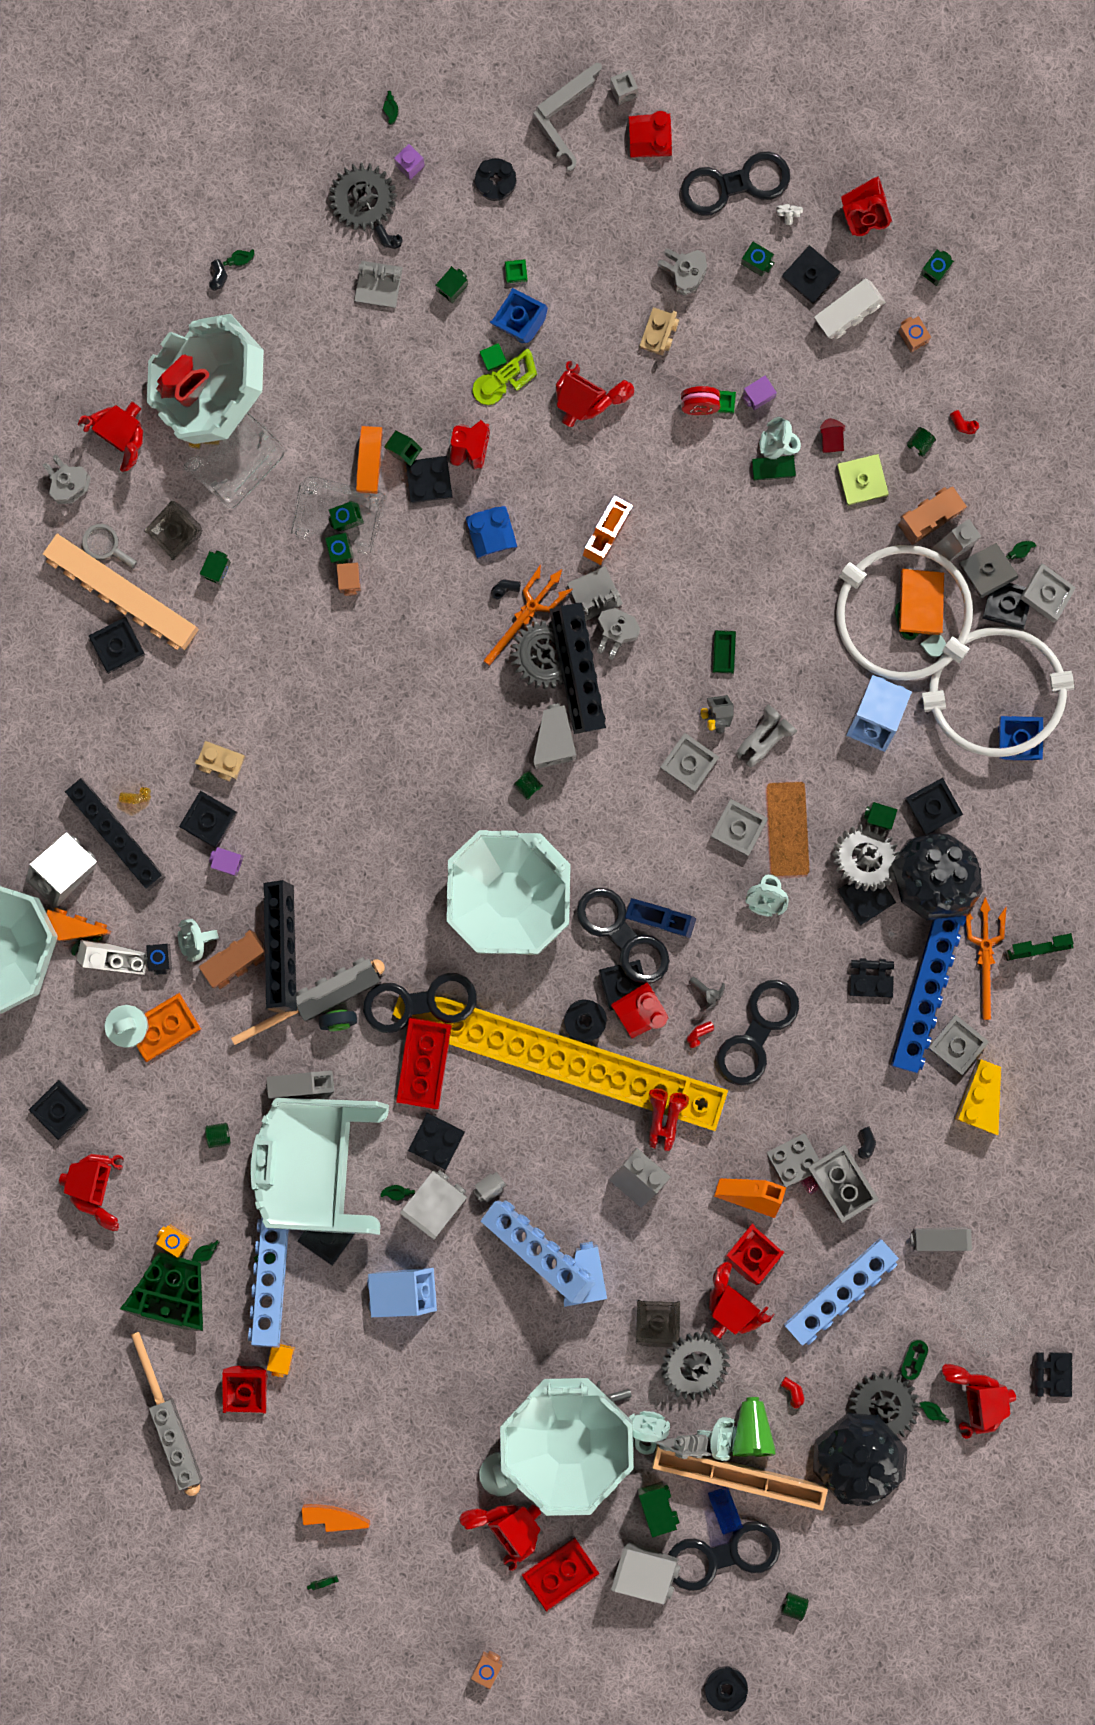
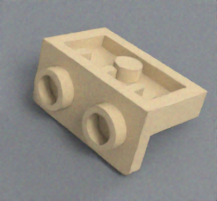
M653 307L639 348L662 356L665 350L669 351L673 341L669 337L672 331L676 332L679 324V319H676L677 312L669 313Z
M205 741L195 764L199 766L198 770L210 774L211 771L219 773L218 777L230 781L233 778L237 780L245 755Z

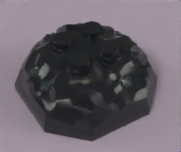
M930 834L908 839L891 863L901 903L925 920L967 916L983 892L981 868L975 853L960 840L949 834Z
M847 1413L815 1439L813 1472L841 1504L873 1506L878 1501L886 1498L905 1480L907 1447L879 1415Z

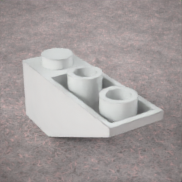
M81 940L77 961L85 968L144 975L147 965V953L103 942Z

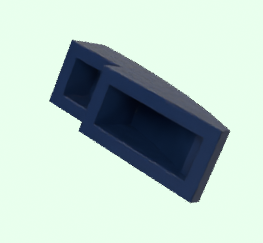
M634 898L630 900L625 917L628 920L689 939L697 919L691 915Z

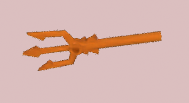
M541 564L522 590L527 604L521 607V611L514 614L517 618L516 621L483 660L487 665L490 666L523 624L530 623V619L534 618L535 612L550 613L549 609L555 608L573 590L572 588L558 592L559 597L549 607L538 604L554 583H559L563 569L550 575L551 580L534 600L528 591L536 579H540Z
M986 897L980 908V911L983 913V939L972 936L971 920L973 917L970 913H968L965 923L967 939L980 946L978 951L980 956L977 964L982 965V1019L991 1020L990 964H995L992 956L994 954L992 946L1004 940L1007 906L998 917L1000 920L999 936L988 939V912L991 909Z

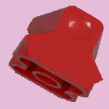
M879 176L841 196L843 210L852 236H864L874 228L878 230L885 229L893 222Z
M184 354L161 374L157 380L159 385L156 390L161 394V399L175 398L184 407H190L200 397L208 381L209 372L205 369L193 370V357Z
M480 420L471 428L464 424H459L453 428L450 442V463L452 465L459 466L468 458L473 469L483 468L490 436V424Z

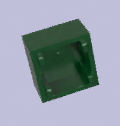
M663 1481L639 1488V1497L652 1538L677 1530L676 1525L680 1522L677 1511L671 1510L668 1500L671 1498L669 1486L664 1485Z

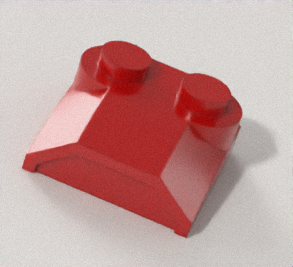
M657 111L653 114L629 116L630 158L672 156L670 113Z
M648 982L611 1004L631 1039L652 1028H662L669 1019Z
M752 1223L724 1257L728 1263L732 1264V1268L747 1281L759 1285L785 1252L771 1242Z
M231 1366L223 1369V1413L253 1412L266 1414L267 1370L259 1366Z

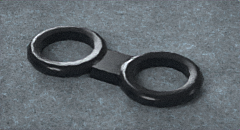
M770 151L758 152L750 156L741 170L722 174L710 167H699L689 172L683 179L680 188L681 199L685 207L692 213L701 216L713 215L721 211L727 204L729 196L748 192L752 197L760 200H772L781 196L788 188L790 169L781 156ZM768 160L779 166L782 172V180L776 188L763 191L757 189L752 184L749 175L750 170L755 163ZM700 176L714 178L721 187L722 194L720 199L711 206L697 205L689 195L690 184Z
M595 888L584 893L578 901L576 909L577 918L582 928L594 936H607L621 951L619 957L621 969L633 982L644 985L647 982L652 984L662 979L668 971L670 963L669 954L664 944L655 937L649 935L637 936L625 923V903L613 890ZM595 897L608 898L617 908V920L609 927L600 928L594 926L586 917L585 909L587 903ZM639 944H647L655 948L661 960L657 972L651 975H641L635 972L629 964L630 950Z
M459 973L440 975L431 982L427 991L411 994L404 987L396 983L384 982L376 985L367 993L363 1003V1013L369 1025L381 1033L400 1031L409 1023V1018H412V1015L429 1012L436 1019L444 1023H458L464 1021L473 1013L477 1004V993L473 983ZM448 981H456L462 984L468 993V1003L465 1009L455 1015H447L441 1012L435 1002L437 989ZM385 991H393L399 994L405 1004V1012L402 1018L397 1023L391 1025L378 1022L372 1012V1003L375 997Z
M767 980L759 984L752 991L749 999V1012L753 1018L744 1035H735L725 1040L719 1047L716 1056L717 1068L721 1076L729 1083L737 1086L750 1085L758 1081L764 1074L767 1066V1054L763 1044L772 1030H781L790 1026L796 1019L799 1011V998L795 990L788 983L780 980ZM771 988L783 990L790 999L791 1008L789 1014L778 1022L765 1020L758 1011L757 1002L759 996L765 990ZM744 1043L750 1045L758 1055L757 1068L747 1077L734 1076L725 1065L727 1051L736 1044Z
M752 1521L738 1526L732 1533L730 1542L710 1547L706 1542L695 1538L684 1539L676 1543L668 1555L676 1558L681 1551L687 1548H696L706 1554L709 1560V1569L702 1579L687 1581L680 1576L677 1579H673V1582L679 1588L695 1591L708 1586L715 1578L717 1569L737 1565L741 1570L751 1574L763 1573L771 1569L778 1561L781 1549L780 1540L776 1532L769 1525L759 1521ZM757 1530L769 1537L772 1550L766 1561L760 1564H750L741 1558L737 1545L743 1534Z

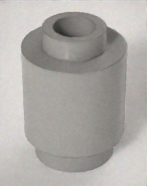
M497 1172L493 1175L490 1173L474 1185L476 1190L473 1192L481 1202L483 1200L489 1202L504 1191L503 1188L507 1185Z

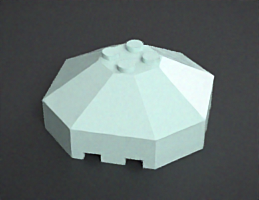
M232 314L192 321L189 324V332L185 337L169 332L161 342L163 348L158 355L153 354L148 360L147 403L159 412L158 416L167 426L172 427L178 439L193 444L228 439L262 393L264 350ZM184 354L193 357V370L205 369L209 372L208 381L200 397L190 407H184L175 398L161 399V394L156 390L159 385L157 380L161 374Z
M479 830L448 860L447 922L477 954L538 955L569 926L570 863L541 833Z
M0 886V1014L39 995L58 938L39 898Z
M588 1378L544 1379L500 1426L501 1472L507 1478L509 1477L518 1486L517 1488L532 1500L546 1516L591 1515L597 1506L610 1495L634 1468L633 1421Z

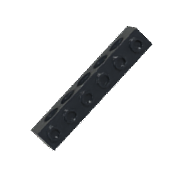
M582 602L551 608L549 610L574 734L604 729L606 728V718L603 713L602 698L598 688L597 673L594 668L593 653L590 647L589 632L586 627L585 611Z
M80 778L65 791L145 889L150 891L165 878L164 874L84 779Z
M284 880L265 882L263 887L266 1009L276 1013L297 1011L294 885Z

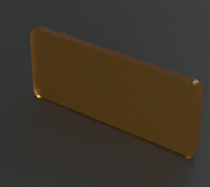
M803 782L769 783L767 785L771 874L774 876L807 875L810 869L805 784Z

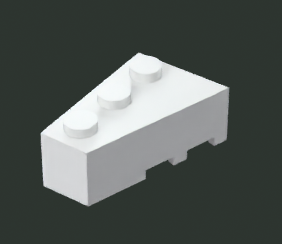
M865 278L814 318L828 338L832 339L835 337V339H838L846 333L845 330L847 328L856 326L865 316L875 312L886 302L874 284Z

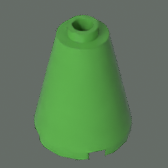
M747 1397L746 1401L741 1404L732 1449L733 1456L765 1457L776 1455L764 1402L759 1401V1397Z

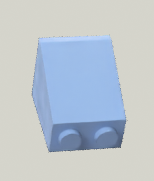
M872 675L846 736L885 752L898 729L912 691L905 689L903 686L890 683L884 678Z
M593 1241L580 1243V1248H576L574 1256L575 1265L587 1270L591 1274L590 1278L595 1282L581 1304L607 1299L598 1245H593ZM570 1273L568 1282L571 1281V1278H572L571 1273ZM564 1297V1307L580 1304L571 1303Z
M434 1268L368 1274L367 1287L370 1294L369 1310L371 1311V1318L418 1316L437 1311Z

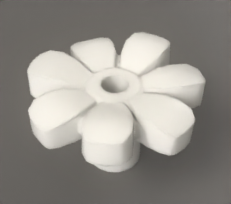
M789 204L777 206L776 212L778 216H785L784 224L792 225L793 217H800V214L803 213V208L798 206L790 207Z

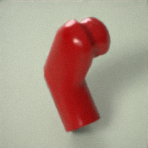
M959 410L950 414L957 431L971 435L975 434L979 429L977 421L964 420Z
M708 1021L693 1029L686 1038L690 1048L700 1045L699 1037L714 1031L713 1023Z
M785 1376L780 1386L791 1393L790 1405L798 1409L805 1401L802 1387Z

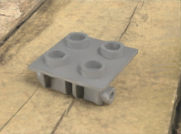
M361 261L358 270L359 278L355 302L396 308L403 267Z
M606 566L567 583L569 589L573 588L571 593L575 602H582L585 611V621L600 615L602 611L614 609L623 604Z
M805 1133L767 1152L780 1176L782 1184L786 1188L811 1176L812 1174L808 1167L819 1160Z
M679 1435L677 1438L654 1442L660 1445V1449L672 1451L676 1457L687 1459L688 1456L702 1458V1456L712 1455V1453L706 1451L709 1444V1438L706 1435Z

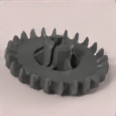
M361 162L359 169L352 164L351 172L344 167L345 176L337 173L340 181L332 180L336 188H329V191L334 195L328 196V199L334 202L330 204V208L337 209L333 212V215L340 216V223L346 221V227L354 224V230L361 226L362 230L365 231L368 225L371 230L374 229L375 223L378 226L382 225L381 219L388 221L386 214H393V210L390 207L396 206V202L392 200L397 198V194L391 193L396 189V186H389L392 178L385 179L387 176L386 171L379 174V166L372 171L371 163H369L367 169H364ZM355 187L352 192L353 194L348 196L349 191ZM373 187L376 189L378 195L371 193ZM364 193H366V197L362 196L361 198H359V194L363 195ZM372 199H378L376 205L371 208ZM348 200H354L353 208L348 203ZM364 207H368L369 209L368 211L360 212L361 209Z
M541 620L540 626L536 621H533L532 627L526 624L524 626L526 631L518 630L521 637L515 636L513 638L518 644L510 646V648L516 650L510 656L517 659L511 665H519L515 673L523 672L520 680L528 677L527 685L535 681V688H539L541 683L544 690L548 688L549 683L551 688H555L556 681L559 685H562L563 676L559 656L558 661L554 658L555 653L558 651L548 645L550 641L557 648L552 621L546 625V622ZM544 639L545 642L541 645L537 640ZM542 652L545 653L544 659L541 657ZM546 664H548L551 667V669L547 670L543 668Z
M695 1332L693 1337L688 1333L686 1339L680 1337L679 1343H672L673 1349L668 1348L666 1350L669 1355L662 1358L666 1362L661 1365L662 1370H664L661 1373V1376L664 1378V1384L677 1397L681 1393L685 1400L688 1393L693 1400H695L696 1393L703 1398L704 1390L711 1395V1386L718 1390L716 1381L724 1383L720 1374L728 1375V1372L723 1367H730V1364L725 1360L730 1358L725 1353L727 1348L723 1346L721 1340H716L714 1335L709 1336L706 1332L701 1336L699 1332ZM695 1351H700V1352H703V1354H702L701 1356H699L698 1354H695L694 1352H695ZM680 1367H684L686 1369L682 1374Z
M882 1370L880 1377L873 1372L871 1380L864 1376L866 1383L858 1382L860 1390H852L857 1396L850 1397V1400L855 1405L850 1406L849 1409L856 1411V1414L871 1415L869 1407L875 1408L877 1412L875 1415L887 1418L888 1422L885 1423L896 1436L899 1433L902 1437H905L903 1430L912 1431L908 1424H917L912 1417L920 1415L914 1408L921 1405L914 1402L919 1395L911 1394L915 1387H907L908 1379L901 1382V1374L897 1375L894 1379L892 1371L886 1377L885 1372ZM881 1391H890L894 1394L889 1398L883 1396ZM879 1392L880 1397L877 1400H872L871 1397ZM896 1396L899 1399L900 1406L895 1405L893 1402ZM885 1402H887L892 1409H886L883 1412L879 1406L885 1405ZM894 1413H898V1415L893 1420H890V1417Z

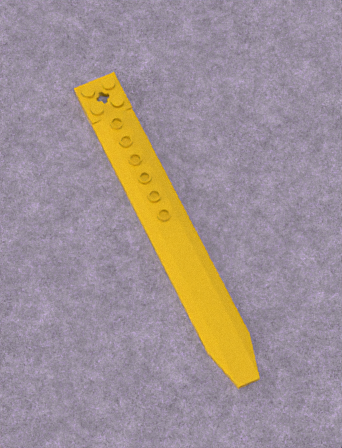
M399 995L393 1015L401 1019L405 1012V1004ZM435 997L437 1007L447 1015L458 1014L466 1007L465 1004L444 997ZM475 1008L473 1013L464 1021L447 1023L452 1024L450 1045L653 1111V1106L649 1101V1091L655 1088L663 1089L668 1093L664 1115L667 1116L670 1096L673 1093L686 1094L689 1097V1104L680 1112L678 1119L716 1131L728 1093L727 1089ZM431 1012L412 1015V1018L444 1023L436 1019ZM701 1098H704L705 1103L708 1104L707 1108L703 1107L702 1110H698V1105L695 1104V1101H700Z

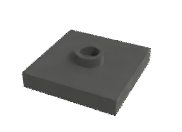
M997 543L959 562L961 569L980 598L1018 579V574Z

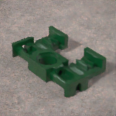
M1072 933L1053 936V944L1052 942L1032 945L1031 941L1012 944L1013 952L1010 949L1005 950L1006 960L1010 961L1073 949Z

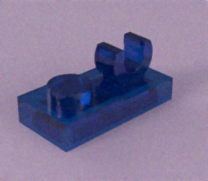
M722 1487L709 1492L708 1496L722 1534L726 1535L742 1529L743 1525L729 1488Z

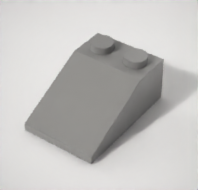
M845 1144L808 1167L832 1210L842 1223L879 1201Z

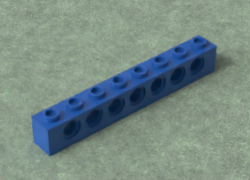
M967 916L934 919L932 921L891 1066L913 1073H918L924 1067L925 1058L923 1053L925 1049L928 1050L931 1043V1037H928L931 1028H935L937 1017L934 1016L936 1008L940 1009L943 996L940 994L942 987L946 988L949 976L946 973L948 967H952L955 955H952L954 946L958 947L961 938V935L958 934L959 928L964 926ZM945 920L952 923L953 928L951 932L943 930L942 924ZM939 941H943L947 945L944 953L939 952L936 948ZM933 961L941 965L939 973L931 971L930 966ZM927 982H932L935 986V991L932 994L925 991L924 987ZM922 1002L927 1003L929 1006V1011L925 1015L919 1011V1005ZM915 1023H920L923 1026L922 1034L916 1035L913 1032V1025ZM910 1043L917 1046V1053L913 1056L907 1053V1046Z

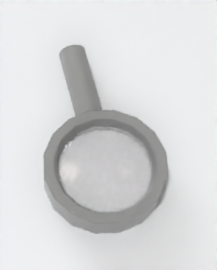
M96 524L85 531L82 545L85 552L96 560H105L115 556L132 569L137 564L136 560L118 549V536L110 526Z

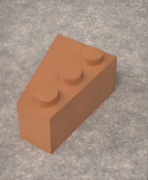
M953 486L949 489L946 487L935 493L936 497L931 500H924L918 505V508L913 511L910 510L900 517L901 521L898 526L912 545L965 511L967 506Z
M249 930L245 933L246 936L237 942H232L228 948L218 952L199 966L212 988L218 987L222 989L231 983L229 979L235 975L239 978L248 972L247 967L253 963L257 966L265 961V947L255 932Z

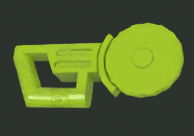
M526 349L497 373L492 371V375L487 374L477 378L472 388L475 399L481 404L493 405L502 398L503 394H506L507 382L518 391L537 375L532 352ZM525 358L528 372L515 382L513 378L520 373L518 362Z

